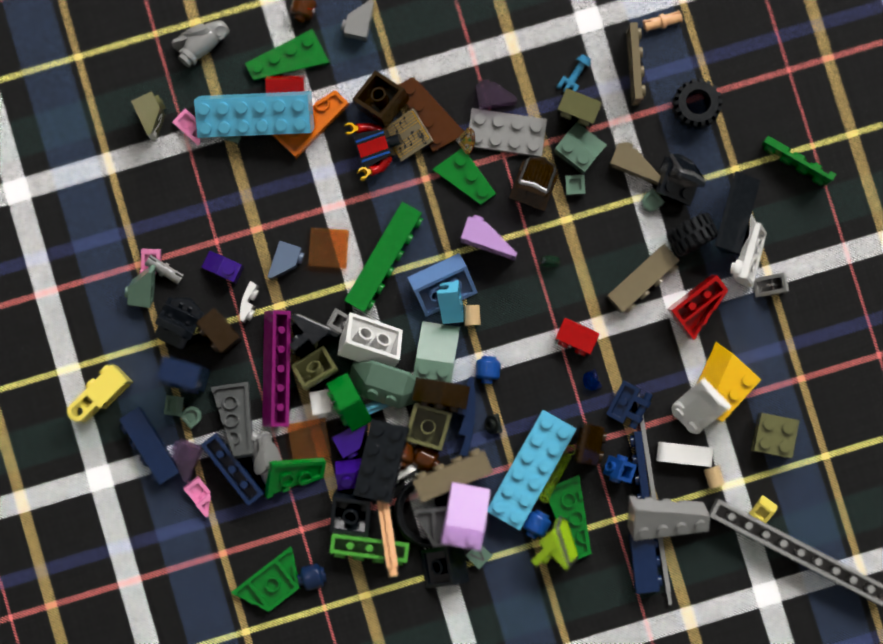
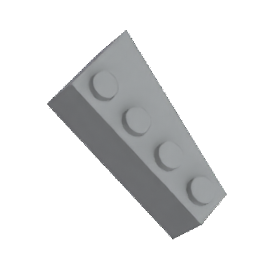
M629 496L628 529L634 541L709 531L710 515L703 502L685 500L672 502L670 499L659 501L653 500L650 497L636 499V496Z

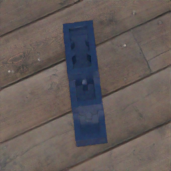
M469 377L467 386L470 387L466 410L458 409L457 412L464 415L458 433L465 436L459 454L462 456L468 455L475 422L476 397L473 377Z

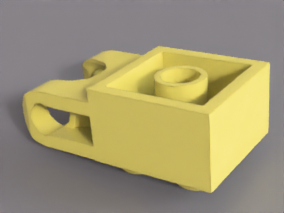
M113 364L110 366L105 365L99 371L101 375L96 380L94 378L85 385L86 389L69 405L67 408L68 417L73 421L87 422L101 408L107 409L133 381L118 366ZM80 408H82L83 413L81 415H79Z

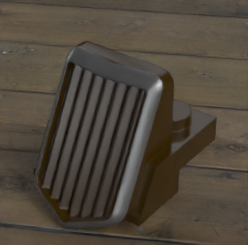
M529 157L526 161L523 160L509 198L545 211L559 174L556 172V167L545 157Z

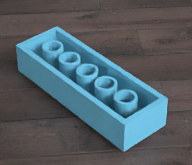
M312 91L198 96L194 99L197 138L311 133L315 129Z
M542 410L488 505L487 512L520 530L574 435L576 428Z

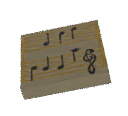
M411 109L390 123L387 128H383L389 131L390 136L400 134L402 144L395 146L394 150L401 162L433 142L432 137L415 109Z

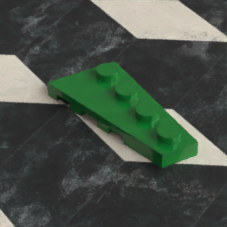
M767 136L761 144L766 152L771 155L775 153L781 157L780 160L787 165L792 164L796 167L797 172L802 175H809L813 178L812 181L820 186H826L836 176L832 171L829 174L824 172L822 166L816 162H806L807 159L804 155L797 152L792 154L788 146L770 136Z
M577 475L558 483L555 489L552 488L554 491L544 490V492L548 493L546 495L550 497L548 498L555 518L557 519L561 516L567 520L578 552V559L592 553L580 476Z

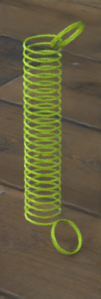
M567 462L564 463L565 465H563V466H564L563 469H564V468L566 469V467H567V465H568ZM559 470L561 472H559L560 474H558V477L561 478L564 471L562 472V470ZM560 478L558 479V481H557V479H555L556 481H554V482H555V483H554L555 485H553V486H554L553 489H555V487H556L557 483L559 482ZM541 493L540 499L542 498L541 496L547 498L544 493Z

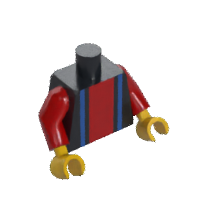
M349 122L345 124L344 127H351V132H345L346 135L356 132L354 137L363 163V167L359 168L357 174L363 172L366 175L361 177L360 180L365 181L368 175L373 176L384 172L392 162V158L396 156L394 147L402 144L400 134L390 136L388 130L371 123L354 125Z

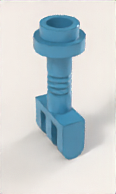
M584 54L578 56L576 60L579 63L569 79L563 76L557 88L560 89L563 83H565L566 87L563 92H565L566 88L569 89L570 87L573 91H577L579 85L575 82L584 67H590L591 59Z

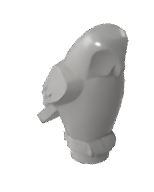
M221 20L209 22L205 25L201 23L187 29L179 37L173 39L172 46L180 53L178 59L185 66L190 67L192 64L195 65L199 58L212 51L218 42L229 34V28Z
M254 431V456H251L254 464L255 474L261 475L266 485L269 462L281 461L282 459L278 448L272 442L271 433L265 431L258 433V431Z

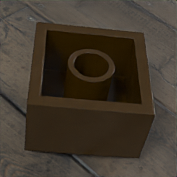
M375 70L353 97L352 101L358 110L387 128L409 100V97L404 88Z
M215 308L196 322L199 326L197 330L204 338H209L212 341L209 344L215 352L227 354L243 340Z
M416 377L412 400L419 401L420 406L431 407V404H433L432 408L444 410L447 407L446 410L458 412V409L466 410L470 387L446 381Z

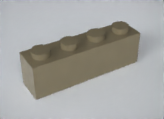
M663 244L606 296L607 299L621 314L624 311L629 313L636 306L634 302L638 298L643 300L650 293L648 289L652 285L657 287L664 281L662 278L667 272L671 274L678 268L676 263L680 260Z
M473 449L468 452V456L463 458L461 455L454 457L450 460L451 463L444 465L440 463L433 466V470L428 473L421 471L415 474V478L412 481L421 503L450 491L452 482L467 484L493 473L484 449Z

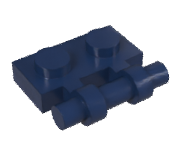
M623 380L606 415L621 423H625L628 417L632 419L629 427L636 429L643 420L642 416L646 408L650 407L653 395L646 392L644 397L641 398L638 396L641 388ZM637 402L640 405L636 413H633L631 409L634 403Z

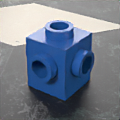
M617 454V457L609 455L603 474L610 476L609 480L616 483L621 481L631 483L637 465L629 462L626 456Z

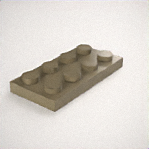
M638 22L630 23L626 31L632 106L640 105L641 101L644 100V96H646V87L642 85L644 66L640 64L641 58H643V47H639L640 39H642V30L638 28Z

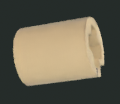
M480 305L463 306L464 325H481Z
M719 465L704 470L709 489L725 485Z

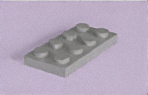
M472 108L468 132L472 129L474 133L473 148L542 157L547 119Z

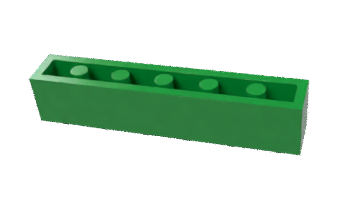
M403 201L401 202L344 301L363 313H366L367 310L371 311L376 302L373 300L375 295L381 294L385 287V284H383L385 278H390L395 270L392 266L395 261L399 262L404 254V251H402L405 244H410L414 237L412 235L415 227L418 229L424 220L421 218L422 212Z

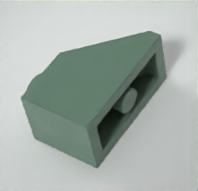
M156 265L148 267L132 279L129 286H126L125 297L127 298V305L151 307L154 300Z

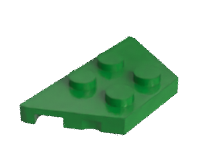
M290 546L231 593L270 612L300 588L293 548Z

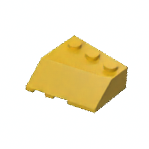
M715 342L698 380L699 382L705 378L731 405L726 412L716 419L719 423L723 422L761 381L739 358L718 342Z

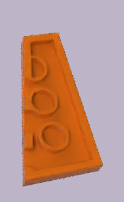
M335 90L313 105L315 129L311 133L276 134L272 136L297 159L350 104Z

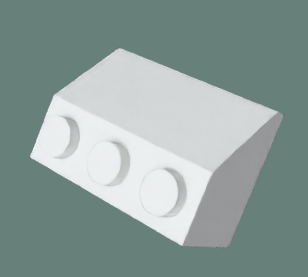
M350 312L339 339L337 355L357 362L374 360L395 367L400 360L403 330Z

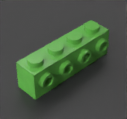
M332 533L330 553H333L334 557L345 558L346 555L353 556L354 560L364 561L365 558H372V562L384 563L385 554L382 539ZM394 540L397 563L403 566V562L407 563L410 542Z

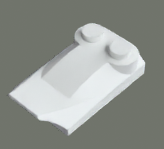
M752 214L750 217L749 237L742 247L739 258L736 262L732 263L730 273L733 274V278L737 283L753 288L767 232L761 223L756 222Z
M703 378L677 399L671 410L673 416L690 433L699 434L705 427L726 412L731 405Z

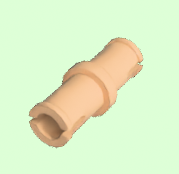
M678 10L665 15L662 13L658 17L643 20L645 32L658 28L665 29L668 25L683 22L682 14Z

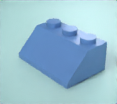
M460 253L407 277L426 317L440 311L437 290L442 289L440 288L441 283L459 280L462 300L478 293Z

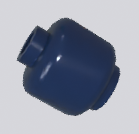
M317 563L303 566L300 571L301 574L297 575L299 585L304 586L307 591L322 588L324 582H327L324 567H320Z

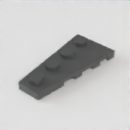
M241 382L210 387L234 458L254 456L249 383Z

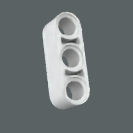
M658 442L656 461L712 467L713 448Z

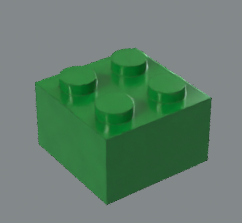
M347 373L327 383L330 390L327 394L331 402H334V408L344 426L349 425L353 432L371 422L372 418Z

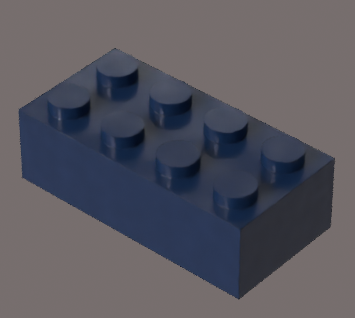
M163 356L157 379L162 380V385L199 394V391L205 392L211 370Z

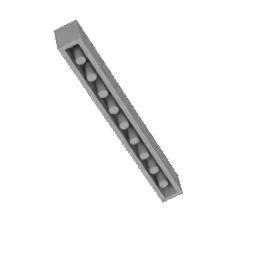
M715 499L709 511L710 518L858 595L883 606V584L720 499Z

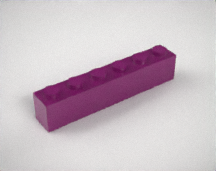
M271 310L264 312L262 427H289L291 311Z

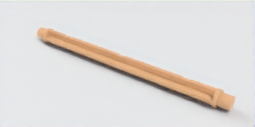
M371 422L367 424V426H368L367 436H368V432H369V428H370ZM377 501L386 568L388 569L389 577L398 576V563L389 503Z

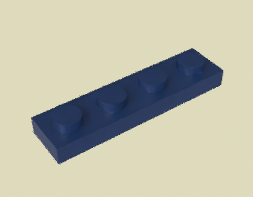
M642 431L632 432L633 436L629 438L631 448L634 447L635 455H632V463L637 465V474H634L635 486H639V493L636 496L637 499H644V497L650 496Z

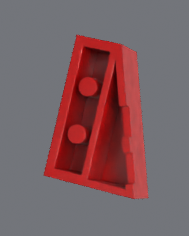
M711 274L667 308V310L688 339L695 341L698 333L705 326L708 318L716 310L729 290L718 275Z

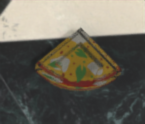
M470 127L456 139L457 143L468 155L472 152L475 145V133Z

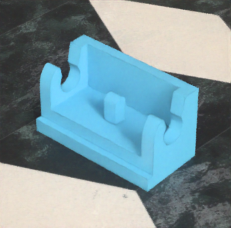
M459 280L441 283L440 288L442 289L437 290L442 323L464 322V308Z

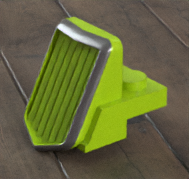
M560 516L556 519L553 530L539 542L544 549L531 560L535 566L540 562L545 564L554 557L565 570H568L578 560V552L568 522Z

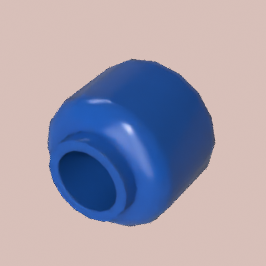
M481 356V359L476 361V378L481 379V383L493 384V380L500 378V361L497 360V357Z
M537 509L535 512L531 511L523 524V528L527 531L526 535L535 540L537 536L540 538L545 537L551 525L550 516Z

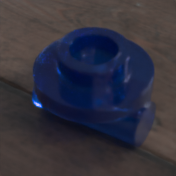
M596 369L584 374L583 383L587 389L596 390L602 387Z

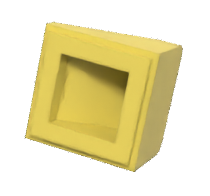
M762 495L749 514L767 523L775 514L778 506Z

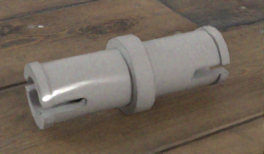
M152 255L148 257L144 264L148 267L156 265L155 271L159 273V276H164L177 285L184 275L170 267L169 263H163Z

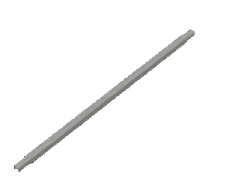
M643 415L640 429L642 431L650 494L653 500H657ZM663 537L657 539L668 605H672Z

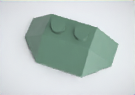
M374 360L352 363L349 377L362 397L398 409L419 402L412 400L416 377L410 372Z

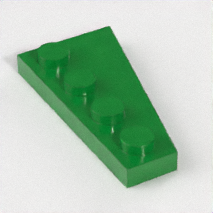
M313 29L245 63L254 81L265 79L267 76H278L297 70L314 68V66L330 64Z

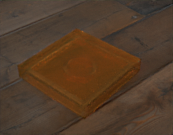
M311 228L308 266L347 268L349 230Z
M326 418L289 424L288 432L293 460L332 456Z

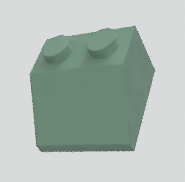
M576 122L556 146L554 153L584 175L607 145Z

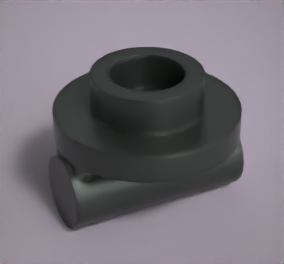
M499 414L486 417L485 428L488 433H502Z

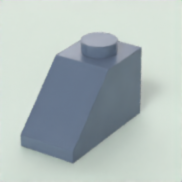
M279 241L268 278L273 280L297 268L298 264H302L305 254L302 253L303 249Z

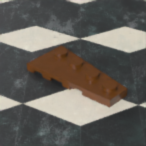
M414 76L398 84L405 89L409 100L406 102L409 110L415 109L432 137L433 142L429 144L432 152L466 135L462 128Z

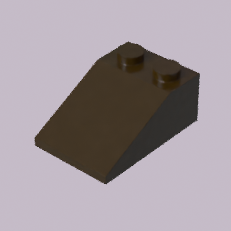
M589 423L580 424L574 462L598 466V462L602 463L604 451H601L602 443L605 444L607 432H604V427Z

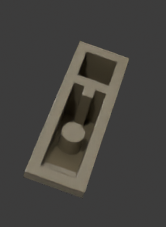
M625 141L619 142L609 166L658 186L661 176L640 152L633 148L634 145Z

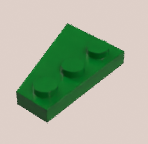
M461 148L432 169V171L439 174L479 205H482L496 195L464 148Z

